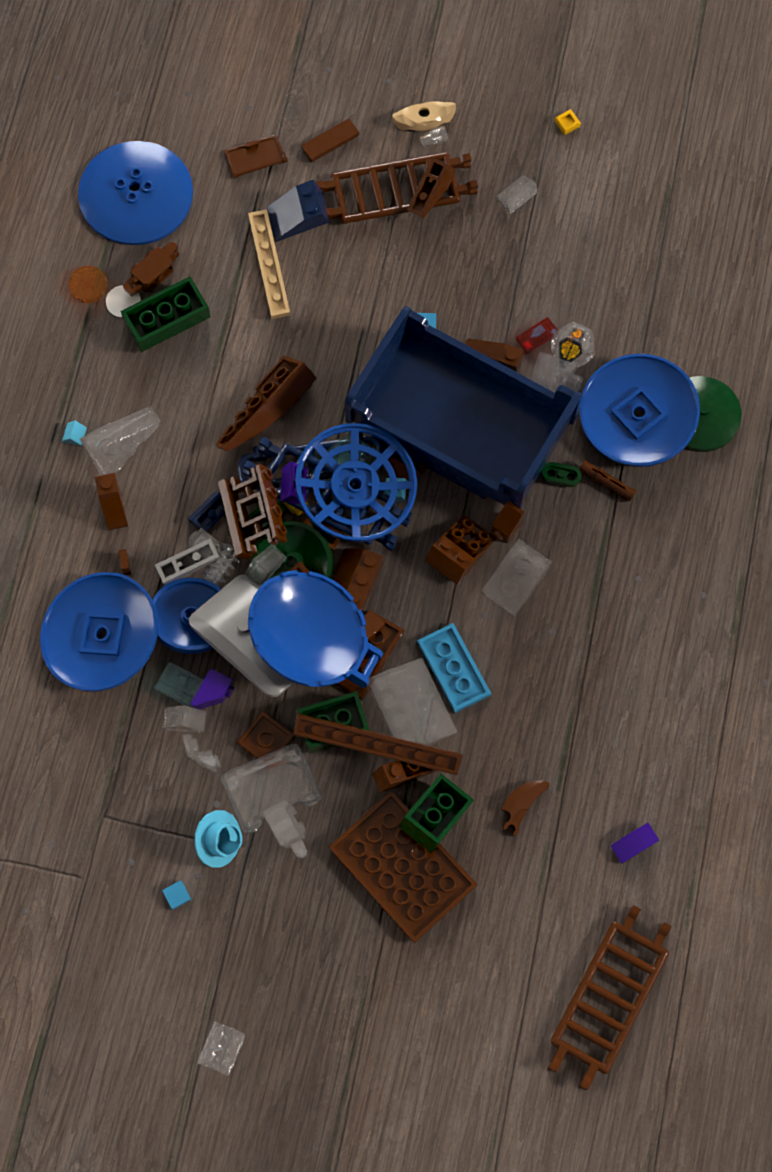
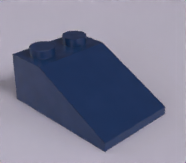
M314 179L295 186L267 207L276 242L330 223L321 188Z

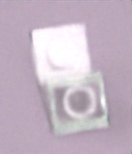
M191 733L182 735L188 759L213 775L218 774L217 767H220L218 755H213L212 749L196 753V751H199L197 738L193 739Z

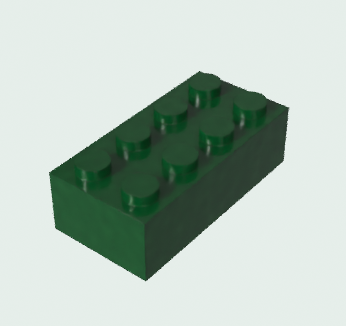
M191 276L122 310L121 315L138 348L143 352L210 318V311Z

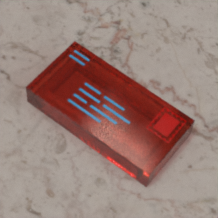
M547 317L518 335L516 341L525 353L528 354L559 335V331Z

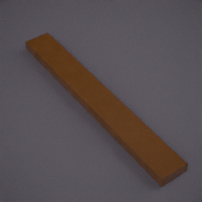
M301 713L297 714L293 735L458 775L462 759L461 753Z

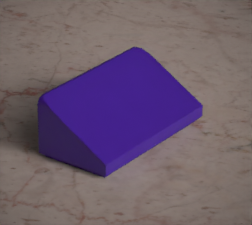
M292 461L282 469L280 501L300 504L295 486L298 464ZM303 467L301 478L307 479L308 468ZM301 486L303 498L306 503V487Z

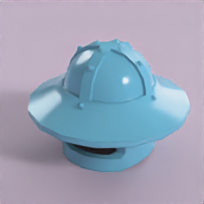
M214 810L206 814L198 824L194 839L195 850L202 863L209 867H223L230 863L242 845V833L237 820L232 814L225 810Z

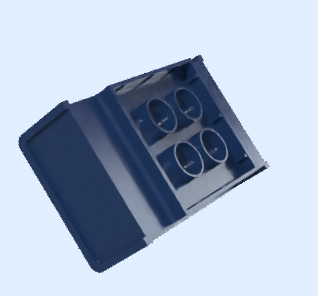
M404 306L345 399V422L377 427L398 440L406 449L410 458L427 466L428 469L483 499L488 496L503 505L510 501L522 510L525 497L569 424L573 425L575 423L583 394L563 385H559L554 393L430 326L426 318L412 311L411 308ZM381 440L383 444L387 445L388 447L390 446L385 441Z

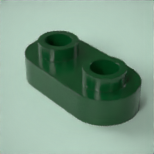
M548 462L541 471V477L550 484L575 487L580 483L581 472L575 466ZM548 472H553L554 476H549ZM572 476L574 480H568L567 477Z

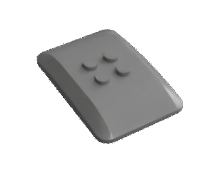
M239 575L191 614L189 626L265 695L277 697L294 682L274 672L257 653L249 634L248 611L250 603L261 585L248 575Z

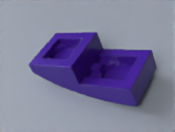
M646 823L610 846L623 864L660 840L650 824Z

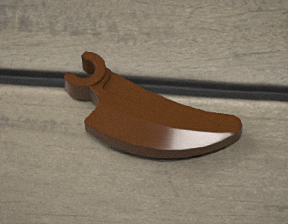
M547 781L525 783L507 797L501 807V810L509 815V821L502 827L503 831L508 826H512L514 828L512 836L514 837L518 834L519 825L530 806L540 794L549 788L550 785Z

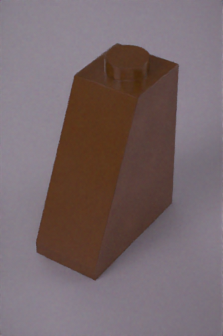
M115 473L94 477L108 531L128 527L121 490Z

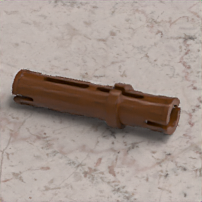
M586 460L579 469L580 472L594 479L593 482L596 484L599 482L629 502L636 493V490L605 473L603 468L599 469Z

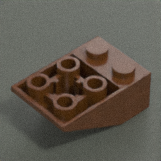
M463 515L432 545L425 561L455 584H458L470 572L496 538L466 515Z

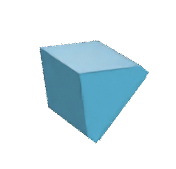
M77 421L67 423L62 442L82 446L87 427Z

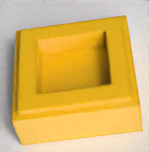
M571 109L555 117L554 120L564 135L581 126L580 121Z

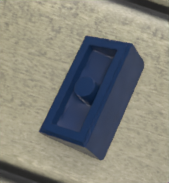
M214 492L187 518L202 534H205L226 514L221 493Z

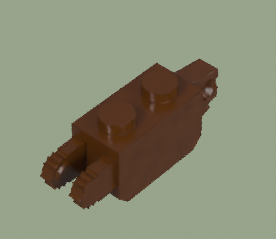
M169 242L163 248L157 246L154 250H150L140 263L137 262L133 265L130 271L131 277L123 285V289L131 297L141 290L152 292L173 273L172 262L179 256L176 243Z

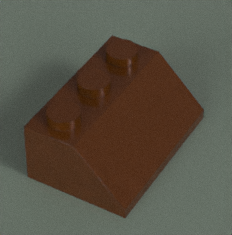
M345 548L332 580L340 584L354 598L353 602L363 613L382 567L383 556L366 549Z

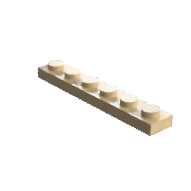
M267 210L248 213L271 319L290 316Z

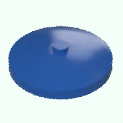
M182 578L162 587L153 598L158 615L157 639L166 647L180 653L197 654L213 649L212 646L191 629L189 617L218 593L221 588L212 582L200 578Z

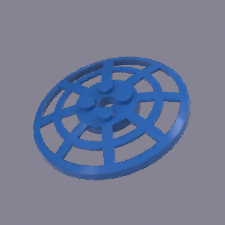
M349 423L331 427L312 439L300 456L296 469L295 486L299 503L306 516L314 525L332 537L345 541L364 542L379 539L391 533L406 519L415 501L417 477L408 452L393 436L374 426ZM351 432L350 444L338 446L329 452L320 444L323 440L333 435ZM359 432L376 436L390 446L381 454L371 447L360 445ZM315 449L322 459L315 469L313 479L301 478L304 463L311 451ZM350 451V461L341 465L332 458L339 453ZM358 451L367 453L375 457L376 460L371 465L358 461ZM395 451L406 466L409 481L397 482L394 469L388 461ZM326 463L334 471L331 481L319 480L321 470ZM382 465L388 472L390 482L379 481L376 471ZM356 480L360 483L361 487L357 490L352 489L350 482ZM301 486L313 488L316 501L322 509L315 517L304 501ZM319 489H331L335 499L328 506L324 503ZM409 489L406 507L400 517L396 518L389 510L395 501L397 490ZM391 490L388 502L384 507L375 500L378 492ZM342 505L351 509V519L343 518L333 511ZM370 506L377 512L376 515L370 518L360 520L359 509ZM329 516L339 523L352 526V536L336 533L326 528L321 522ZM382 517L392 524L379 533L361 536L360 526L374 523Z

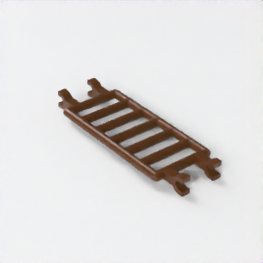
M444 152L332 173L330 181L315 182L321 188L322 194L329 191H334L338 207L326 208L329 220L340 217L341 222L347 224L409 212L407 210L409 204L403 205L395 169L406 167L414 196L418 188L414 166L425 164L427 170L433 157L450 165L452 168H470V153L450 158L449 153ZM388 171L396 207H384L377 177L378 172ZM367 174L370 176L377 210L366 212L358 176ZM454 175L449 185L452 196L440 197L433 207L459 203L460 195L477 194V180L457 185ZM351 178L358 214L347 215L339 179Z
M634 905L631 907L623 925L613 921L609 926L550 1040L551 1044L558 1048L548 1066V1069L551 1071H558L566 1053L589 1065L579 1084V1087L584 1090L589 1089L597 1071L603 1074L609 1073L669 956L668 950L661 946L672 926L665 922L661 924L654 941H650L631 930L641 911L640 908ZM616 932L658 954L659 956L654 966L612 944L611 942ZM606 951L648 973L649 975L644 985L602 963L601 961ZM596 970L638 992L639 995L634 1005L592 982L591 980ZM586 989L629 1012L624 1024L581 1001ZM578 1008L617 1030L619 1034L614 1044L572 1021L571 1018L576 1009ZM566 1028L609 1051L604 1063L561 1040Z

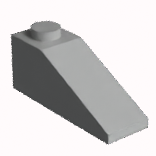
M210 538L155 564V567L162 582L166 585L172 581L190 576L218 559L219 555Z

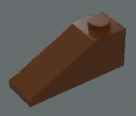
M432 157L407 210L424 218L448 189L456 170L450 165Z
M470 338L465 343V345L515 372L518 371L522 362L524 350L508 344Z

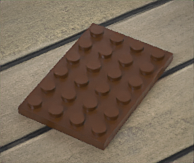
M390 791L328 848L415 944L474 890L478 884L440 843L430 853L398 827L410 810Z

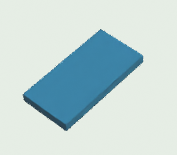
M454 623L417 640V644L454 714L491 696L487 684Z

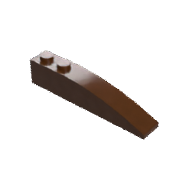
M283 356L255 387L257 392L253 398L248 397L245 402L247 404L244 411L237 413L235 416L236 422L234 425L227 427L215 444L216 447L227 452L261 433L299 401L301 395L310 389L313 382L317 379L304 362Z

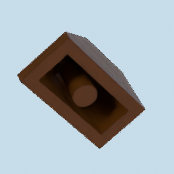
M507 501L492 525L491 532L493 536L499 541L508 543L522 525L524 511L510 501Z

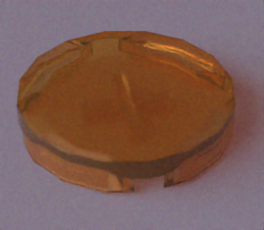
M82 266L71 274L68 286L74 298L82 303H93L99 301L104 293H106L108 281L105 273L100 268Z

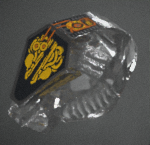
M569 323L553 335L551 350L556 358L554 366L561 373H571L574 367L588 363L595 354L593 332L590 328L580 323Z

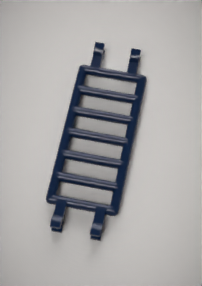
M262 437L259 442V452L275 457L268 467L272 475L287 453L298 457L295 462L296 464H298L303 453L300 449L287 443L280 448L272 444L265 437ZM309 455L305 462L315 466L316 469L320 460ZM247 460L243 466L244 471L242 474L252 477L251 468H256L255 464ZM327 463L321 470V473L322 471L331 475L334 473ZM315 469L308 479H313ZM356 480L350 482L352 489L357 490L361 487L360 483ZM281 485L276 489V498L278 499L281 498ZM306 487V496L311 490L310 487ZM325 489L321 495L325 504L332 494L331 489ZM379 491L376 498L387 503L389 495ZM395 499L389 512L396 518H399L403 510L395 507ZM318 502L314 508L307 505L314 517L322 510ZM287 503L303 511L300 504ZM340 505L334 513L342 516L346 507ZM370 506L359 510L360 520H363ZM409 512L406 519L401 523L405 527H407L411 520V512ZM329 516L322 521L352 536V526L339 523ZM382 517L375 522L368 535L361 533V536H369L381 532L380 529L386 520ZM387 534L379 539H375V541L392 551L398 537ZM374 540L364 541L363 543L370 545Z

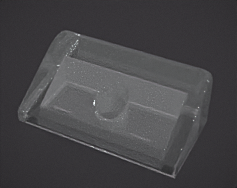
M522 175L495 198L508 212L513 213L537 194L538 188L534 180Z

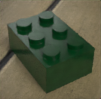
M357 691L297 709V714L301 713L369 730ZM305 738L309 754L337 746Z
M440 774L405 815L398 827L428 852L432 853L466 812L474 799L443 774Z

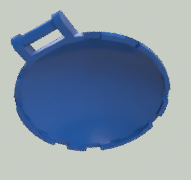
M297 570L283 572L263 583L250 603L248 629L257 653L274 672L291 682L304 686L323 687L339 683L347 678L356 685L366 688L377 661L381 660L383 652L368 642L365 617L362 610H359L353 602L354 598L340 584L319 573L311 571L304 573L297 572ZM365 655L370 658L363 672L360 673L357 670Z

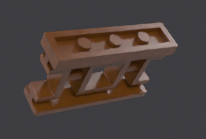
M261 464L255 465L256 468H251L252 478L243 483L236 477H231V480L223 479L218 482L235 555L246 560L253 557V554L258 553L256 543L268 539V543L277 545L278 542L284 543L287 541V531L282 523V511L277 503V491L273 486L272 472L268 467ZM260 484L262 492L254 493L253 487ZM245 491L246 498L239 500L238 493L240 494ZM259 502L262 515L250 520L247 506ZM269 521L271 529L268 528L263 531L262 524ZM254 528L255 535L248 537L247 530Z

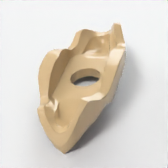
M452 102L415 104L394 113L392 119L401 131L432 130L443 123L451 121L455 114L456 104ZM427 110L430 114L427 117H422L419 115V111Z

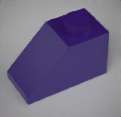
M210 668L190 704L191 708L197 711L223 703L234 692L233 679Z

